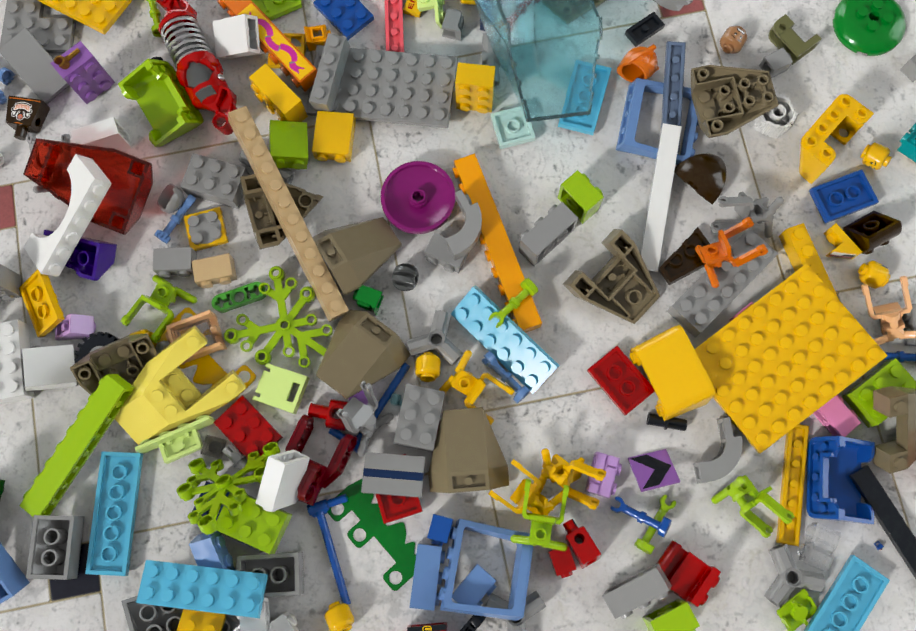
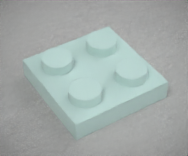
M526 105L490 114L500 149L535 141L536 137Z

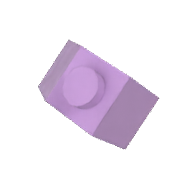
M78 314L65 316V319L55 328V340H73L90 337L89 334L94 333L96 330L94 316Z

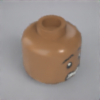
M731 26L726 29L720 39V46L725 53L734 54L740 52L747 41L745 29L740 26Z

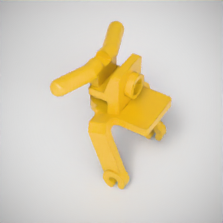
M470 350L464 352L458 366L455 368L456 373L454 376L451 375L439 388V391L446 393L453 387L465 394L467 397L464 400V404L467 408H477L473 403L486 386L483 381L484 378L489 379L510 395H513L515 392L513 388L503 384L489 373H483L480 378H476L471 372L465 371L464 369L472 355ZM486 414L490 425H492L494 419Z
M547 448L542 449V467L544 469H542L539 477L542 486L538 492H542L547 479H550L552 483L557 482L561 488H564V485L569 486L568 498L595 510L599 506L600 501L597 498L572 489L570 485L580 479L582 473L598 481H603L606 471L585 464V459L582 457L577 460H571L568 463L558 454H555L551 462L549 450Z
M513 459L511 464L534 481L533 484L530 483L527 509L532 513L548 516L550 511H553L555 506L562 502L563 490L548 502V499L538 492L542 486L541 481ZM526 479L521 481L510 497V500L518 505L517 507L512 506L492 490L488 494L516 514H522Z

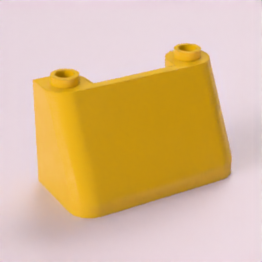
M681 325L671 327L631 348L630 359L633 364L642 365L659 398L655 406L656 411L660 417L662 416L664 421L704 406L715 396L714 386Z

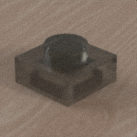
M206 434L200 454L221 459L223 455L222 450L225 448L227 440Z

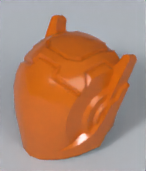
M653 44L648 48L635 47L628 51L618 65L617 73L631 83L636 78L649 79L655 71L659 70L657 56L654 52L656 46Z

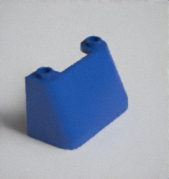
M844 436L814 437L809 441L806 509L810 517L874 524V510L872 506L861 503V494L849 475L860 469L861 463H868L874 458L875 442Z

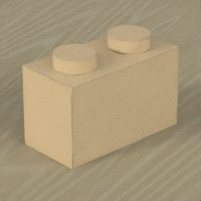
M229 253L192 261L194 282L201 288H211L214 284L219 283L226 285L237 280L234 258Z

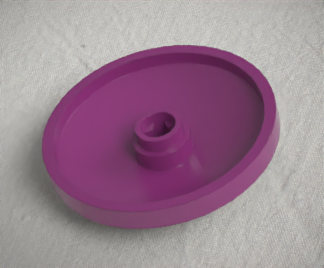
M424 161L408 162L395 168L385 179L381 189V205L387 219L399 230L411 234H425L440 228L450 218L455 207V188L449 175L437 165Z

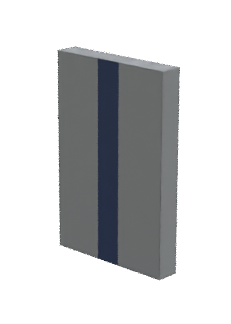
M365 452L361 493L422 498L425 457Z

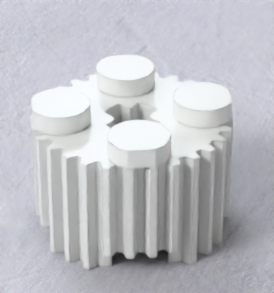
M782 94L776 96L779 104L778 107L754 120L755 130L762 132V135L765 134V136L769 135V137L779 138L788 131L797 118L798 113L794 111V105L790 104L789 97L786 98Z

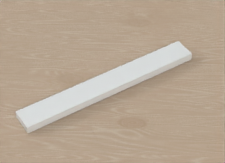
M664 123L661 128L640 253L648 271L654 273L658 272L682 127Z

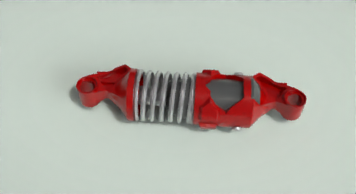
M156 0L167 10L165 17L159 24L158 30L173 59V63L176 65V76L179 83L186 89L195 108L215 112L212 123L216 129L225 135L232 134L234 131L228 121V112L237 109V96L229 89L223 76V68L219 60L213 55L196 19L197 12L186 0Z

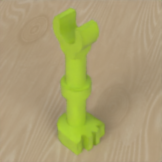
M147 0L150 6V17L153 18L154 22L151 28L152 34L155 37H161L158 30L161 22L160 10L157 9L156 0Z
M529 278L521 282L520 286L523 290L515 298L512 297L502 310L493 312L490 315V321L495 317L499 319L495 326L496 328L502 326L504 318L514 308L517 309L528 295L534 296L538 292L537 286Z
M663 495L660 498V507L654 517L659 522L662 521L668 510L673 509L676 505L675 500L669 506L666 505L665 499L667 495ZM649 526L643 538H637L634 545L650 555L655 548L650 544V541L657 529Z

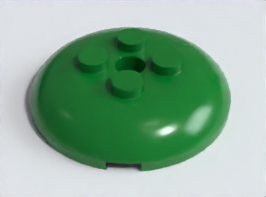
M842 0L835 9L833 28L837 38L849 50L855 53H866L867 56H878L893 50L900 43L905 34L906 19L902 8L895 0Z

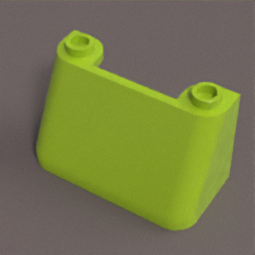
M147 59L118 83L123 96L127 99L136 100L151 124L153 130L149 132V140L155 147L166 145L197 128L204 122L200 111L193 106L186 89L179 83L175 69L166 61Z

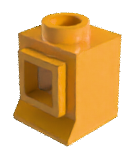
M326 25L304 26L306 44L309 51H315L317 45L325 46L328 33L331 34V31L327 30Z

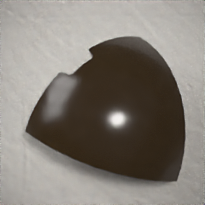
M698 154L689 157L679 163L674 170L685 183L690 185L712 205L722 192L726 181L725 163L720 157L713 154Z

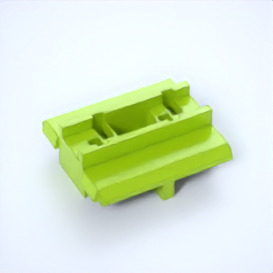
M804 588L777 610V615L788 631H794L802 624L807 626V620L817 610V606Z

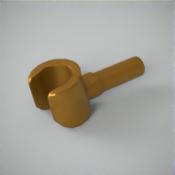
M76 48L66 57L58 55L54 58V63L62 69H68L70 67L69 61L81 51Z

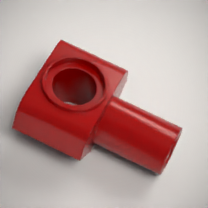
M331 399L329 406L311 403L308 416L326 419V428L345 431L346 428L341 418L335 419L334 414L340 408L343 409L348 402Z

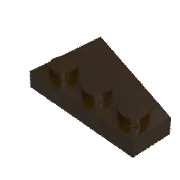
M698 227L682 243L677 251L660 266L659 272L668 285L703 268L706 264L702 263L695 251V247L697 245L703 247L710 243Z

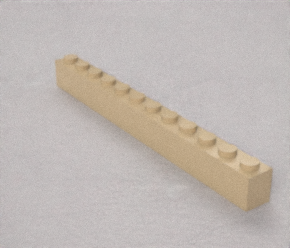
M247 106L228 112V121L328 321L331 322L346 315L349 310Z

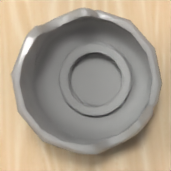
M173 184L167 185L159 196L157 205L166 213H174L183 204L184 196L182 190Z

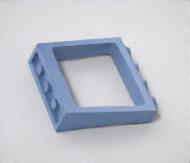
M636 78L629 84L617 141V151L653 159L657 158L658 148L636 142L635 135L643 93L663 94L664 83ZM683 87V97L688 98L690 104L681 154H677L676 165L695 155L693 143L698 138V133L695 131L699 123L691 97V88Z
M459 518L456 521V526L452 527L450 532V539H453L452 547L449 546L446 553V559H449L448 567L445 566L442 574V579H445V586L441 587L438 599L442 600L440 610L514 621L524 618L533 553L532 545L516 543L517 549L508 609L454 603L452 601V593L464 530L511 541L510 537L512 535L529 536L530 533Z

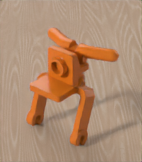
M750 217L743 219L742 222L725 231L719 230V242L703 247L701 245L695 247V251L702 263H706L704 267L713 288L719 286L714 268L722 267V262L727 261L733 267H739L758 256L768 253V249L762 244L734 259L727 239L752 227L754 223Z

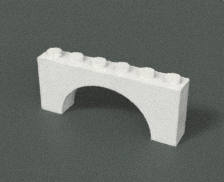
M75 154L67 168L71 179V198L63 221L49 236L32 232L24 246L25 251L39 272L44 275L59 277L112 184L93 159Z

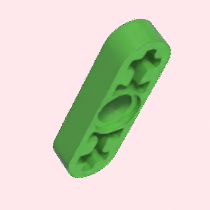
M253 282L216 295L212 299V307L220 313H225L260 301L266 295H263L260 291L259 295L253 293L256 291L255 288H259L261 282ZM265 286L262 288L263 292L267 291ZM237 293H244L243 301L236 302L235 295ZM221 299L225 302L222 308L218 305Z

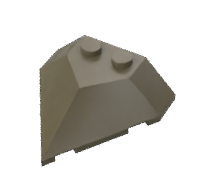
M256 175L240 177L246 208L259 249L278 246L286 238V235ZM285 183L303 219L324 197Z

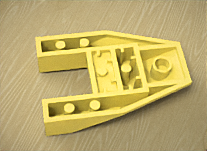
M195 325L145 364L132 384L135 389L115 417L119 425L138 445L144 440L159 437V434L162 432L173 431L183 423H192L199 416L210 415L246 389L245 383L232 370L201 394L178 367L180 364L208 343L206 337Z

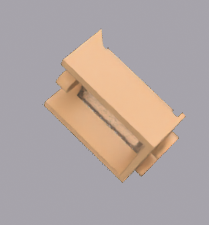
M208 310L166 326L167 332L165 335L169 343L174 342L194 325L208 340L205 346L184 361L182 365L219 350L227 349L217 316L212 311Z

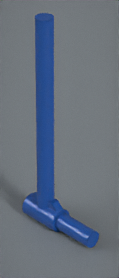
M404 362L379 400L378 408L374 415L376 419L411 367ZM331 428L328 432L338 440L345 436L344 433L337 429ZM360 432L356 436L357 443L353 450L356 453L363 435Z
M344 494L329 500L324 499L315 502L314 506L307 505V510L310 516L317 517L341 601L342 603L351 604L325 517L330 507L348 502L347 495Z

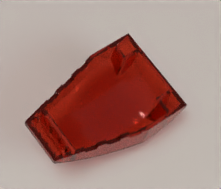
M36 138L23 175L41 188L46 189L55 198L61 200L69 207L71 179L67 168L75 154L93 159L112 184L90 222L126 235L140 219L152 188V163L114 148Z

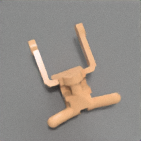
M905 276L900 277L905 308H901L898 302L872 307L869 287L867 284L861 285L868 315L874 320L880 319L883 336L874 339L879 346L894 341L896 338H916V331H904L903 329L905 324L902 316L903 314L910 313L912 310L908 279Z

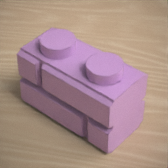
M595 452L591 466L605 470L606 476L603 481H598L588 476L585 492L604 498H610L611 495H614L617 484L614 483L615 476L620 475L622 464H619L620 458Z

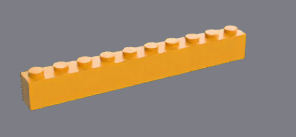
M474 153L454 160L452 171L455 179L458 178L460 184H458L459 190L462 189L465 195L468 194L472 204L478 202L482 215L479 241L481 245H485V257L488 262L491 261L493 268H491L494 279L498 278L500 284L497 285L501 296H505L506 302L504 305L506 306L512 297L515 298L523 290L520 284L525 278ZM528 295L517 309L514 308L510 312L513 321L525 333L542 326V321L531 295Z

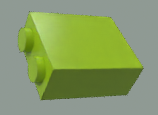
M270 120L269 152L277 168L307 169V122Z

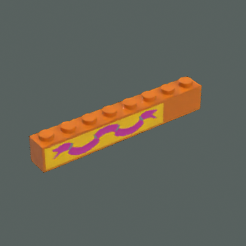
M217 0L223 10H228L227 13L230 17L241 14L257 16L260 49L265 54L267 52L270 54L269 58L275 65L279 64L281 66L280 70L286 77L289 75L292 78L290 80L296 88L301 87L305 92L313 86L317 69L251 0Z

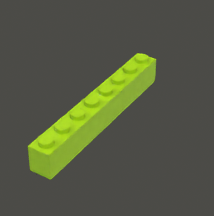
M106 374L101 378L98 388L89 396L88 403L79 411L76 421L67 429L64 439L57 444L53 456L45 462V468L35 477L31 489L24 494V499L19 505L33 518L34 515H51L117 416L120 408L135 389L134 386L118 374Z

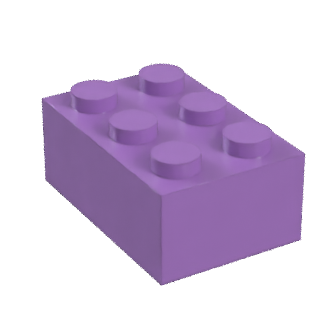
M80 41L61 55L66 57L76 48L81 51L69 61L70 67L68 69L60 68L54 61L50 64L80 98L88 104L95 100L102 92L108 90L115 82Z

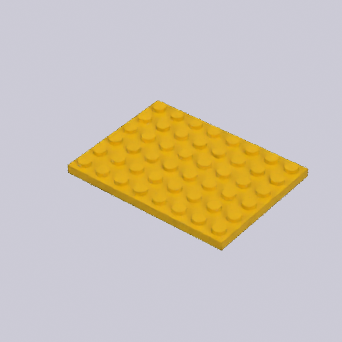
M807 263L695 348L714 386V400L730 417L758 454H761L888 356Z

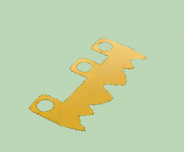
M189 307L184 308L170 324L180 321L185 313H190L193 316L197 314ZM166 329V330L164 331V333L161 335V338H160V340H159L157 343H159V342H161V341H163V340H164V341H167V338H166V335H165V333L167 332V329ZM186 329V330H184V331H181L180 334H181V335L184 334V333H185L186 331H188L189 329ZM210 329L206 330L203 335H212ZM210 355L192 360L184 365H179L181 369L197 365L193 382L202 385L212 384L213 386L227 374ZM243 365L236 371V374L239 375L241 371H248L250 373V380L245 383L247 388L256 379V375L248 366Z

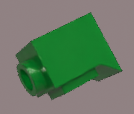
M362 285L359 289L355 290L353 300L357 302L358 307L369 311L373 309L375 315H377L384 296L381 291Z

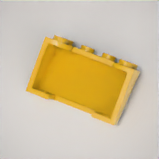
M839 95L801 139L800 175L812 184L836 157L835 150L824 142L829 135L833 136L843 145H846L874 113L850 95ZM839 129L847 130L848 136H840Z

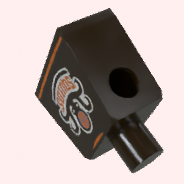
M9 95L6 123L15 130L14 137L19 140H26L27 132L39 133L50 111V107L40 99Z

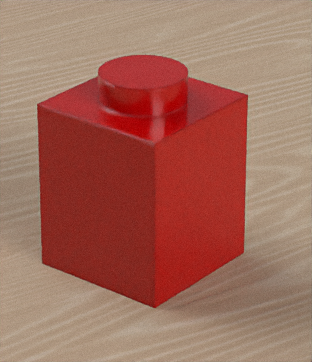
M567 545L566 551L555 549L547 551L555 575H561V578L573 575L572 571L577 570L569 545Z

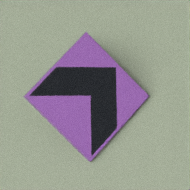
M666 449L628 458L641 492L680 483V479Z

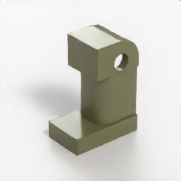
M785 14L774 23L768 37L778 49L784 47L786 52L791 55L793 65L815 49L822 38L816 34L804 42L792 29L795 23Z

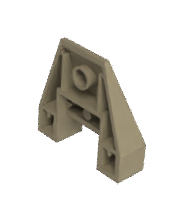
M613 229L601 242L613 254L609 262L592 280L583 271L575 270L563 285L575 297L635 324L660 295L635 242L622 229Z
M889 386L873 390V409L889 418L896 417V440L875 445L873 464L889 474L906 470L916 460V389Z

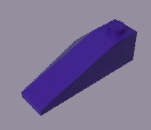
M44 230V235L49 236L54 231ZM81 237L65 266L72 268L82 278L98 281L114 264L117 244Z

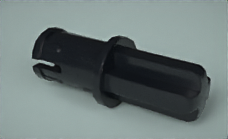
M649 412L647 415V425L664 427V430L670 428L686 431L687 420L674 417L664 421L662 416L660 417L658 414Z

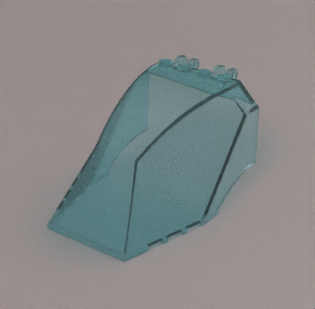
M474 0L488 40L511 83L526 122L589 115L591 113L594 92H592L593 80L597 76L595 73L596 61L600 57L598 49L600 40L603 38L602 17L599 16L593 0Z

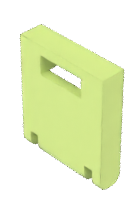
M266 363L265 367L270 369V372L263 371L255 391L261 395L260 397L253 396L252 400L296 415L310 378ZM294 383L300 386L292 403L287 400Z

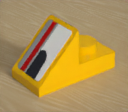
M837 223L823 233L828 242L836 247L826 255L827 257L852 260L862 253L859 247Z

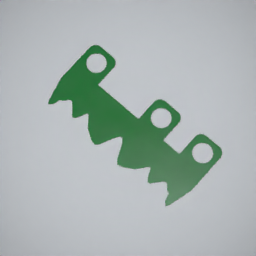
M362 479L347 486L336 496L347 495L348 502L342 503L344 506L343 513L341 515H334L331 507L327 513L334 521H340L351 510L356 514L360 521L348 531V538L358 548L364 546L372 537L378 540L396 562L383 575V579L392 590L397 591L414 576L416 554H414L415 542L405 544L406 529L403 522L390 526L383 523L379 505L371 504L374 494L361 493ZM358 528L366 532V538L361 542L356 541L353 537L354 531ZM393 571H398L402 575V581L397 585L392 584L389 580V575Z

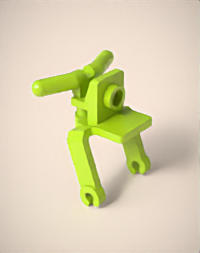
M159 275L152 277L157 285L151 296L141 295L120 321L123 325L128 326L145 303H149L151 306L168 314L150 337L151 341L155 344L160 340L161 335L166 330V326L170 325L174 319L173 311L168 309L170 303H175L177 296L192 304L197 302V297L178 287H173V284Z
M746 475L738 476L730 485L711 498L712 503L717 504L728 496L732 497L733 502H737L741 507L740 515L765 538L771 536L770 533L773 532L772 527L750 510L759 502L768 507L786 524L791 523L795 517L791 511L786 510L767 494L773 490L771 486L758 492Z
M526 479L522 515L524 519L531 521L530 535H512L510 537L511 542L532 546L539 545L544 548L566 551L568 548L566 543L550 539L552 524L560 525L564 521L569 486L564 485L560 516L558 518L527 512L531 480Z

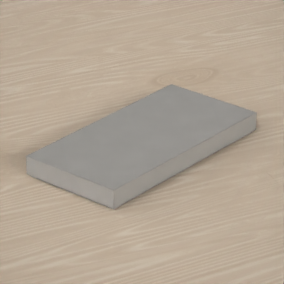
M27 28L20 31L0 49L1 55L37 97L46 104L51 102L69 86L50 64L54 59Z

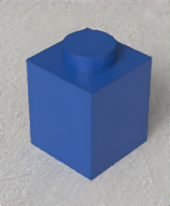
M433 514L427 537L431 539V544L442 546L443 543H448L453 519Z

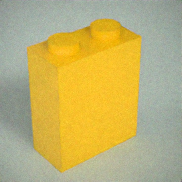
M317 111L312 153L315 159L319 161L335 160L338 163L351 162L356 125L353 113Z

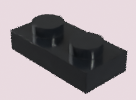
M652 12L627 29L625 35L637 47L662 30L665 24L655 12Z

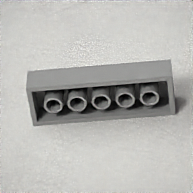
M749 228L731 246V253L734 259L762 244L766 246L768 253L758 256L739 267H733L727 261L722 262V267L714 268L719 281L717 288L711 286L707 272H705L667 312L696 338L779 253Z

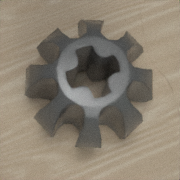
M409 263L397 265L392 275L393 285L401 291L413 290L419 278L417 268Z

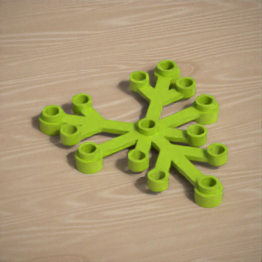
M274 266L269 270V277L274 281L275 291L265 282L259 285V291L263 295H268L277 301L280 318L274 324L258 326L250 321L245 314H239L236 317V322L248 329L238 331L234 328H229L224 333V339L230 344H237L241 338L249 337L241 342L240 348L244 352H250L261 334L275 332L264 349L258 350L255 354L256 362L260 365H266V363L269 364L271 362V352L282 336L284 341L283 354L288 358L295 355L291 339L292 334L297 338L300 354L298 363L302 368H308L311 365V360L308 358L306 345L324 356L327 349L311 338L319 336L329 337L333 334V328L328 324L318 329L303 332L295 328L317 324L318 319L314 314H308L305 318L295 319L306 303L315 300V292L311 287H303L299 293V300L287 315L285 300L291 291L297 288L298 282L295 278L289 277L286 279V286L283 289L282 281L285 278V271L279 266ZM278 270L279 275L273 276V272ZM290 281L295 282V284L292 287L288 285ZM263 286H268L266 292L262 291ZM305 291H310L308 297H304ZM241 317L246 318L244 323H240ZM310 317L315 318L313 323L308 322ZM287 322L288 326L282 328V323ZM326 327L330 328V332L328 334L324 333V329ZM233 332L234 337L232 339H229V334ZM249 343V349L245 350L244 345ZM288 348L292 349V353L290 355L286 354V350ZM262 353L265 354L264 360L259 359V356ZM303 359L308 360V363L305 366L302 365Z
M270 442L266 444L262 449L264 454L261 456L258 451L251 452L247 456L246 466L232 476L229 474L217 475V472L224 468L221 459L214 460L210 464V470L206 468L207 466L203 458L192 460L188 467L191 473L195 475L190 476L186 483L177 488L176 492L180 499L184 501L193 499L196 494L208 493L194 501L197 510L188 514L187 517L190 523L197 524L202 533L209 535L217 530L218 523L216 518L221 505L228 509L231 516L239 515L243 510L240 502L244 501L248 495L244 488H238L237 486L253 482L261 484L268 456L279 454L281 451L278 443ZM250 471H254L253 475L243 477ZM210 480L213 482V484L199 486L203 481ZM226 493H231L236 502L225 496ZM210 509L209 514L202 517V514Z

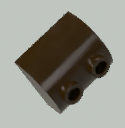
M872 211L843 227V231L859 247L862 254H871L874 252V248L887 245L892 238L898 236L902 231V224L900 220Z

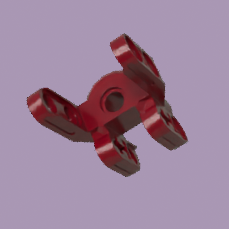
M304 414L300 418L285 448V452L294 449L302 453L314 428L313 417ZM348 433L340 440L328 467L309 459L307 470L298 487L297 497L299 501L314 506L321 489H325L342 475L357 443L356 436Z

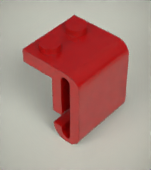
M673 540L656 563H659L671 583L670 591L695 607L702 606L707 601L708 591L711 587L714 588L720 580L718 576L721 571L713 566H708Z

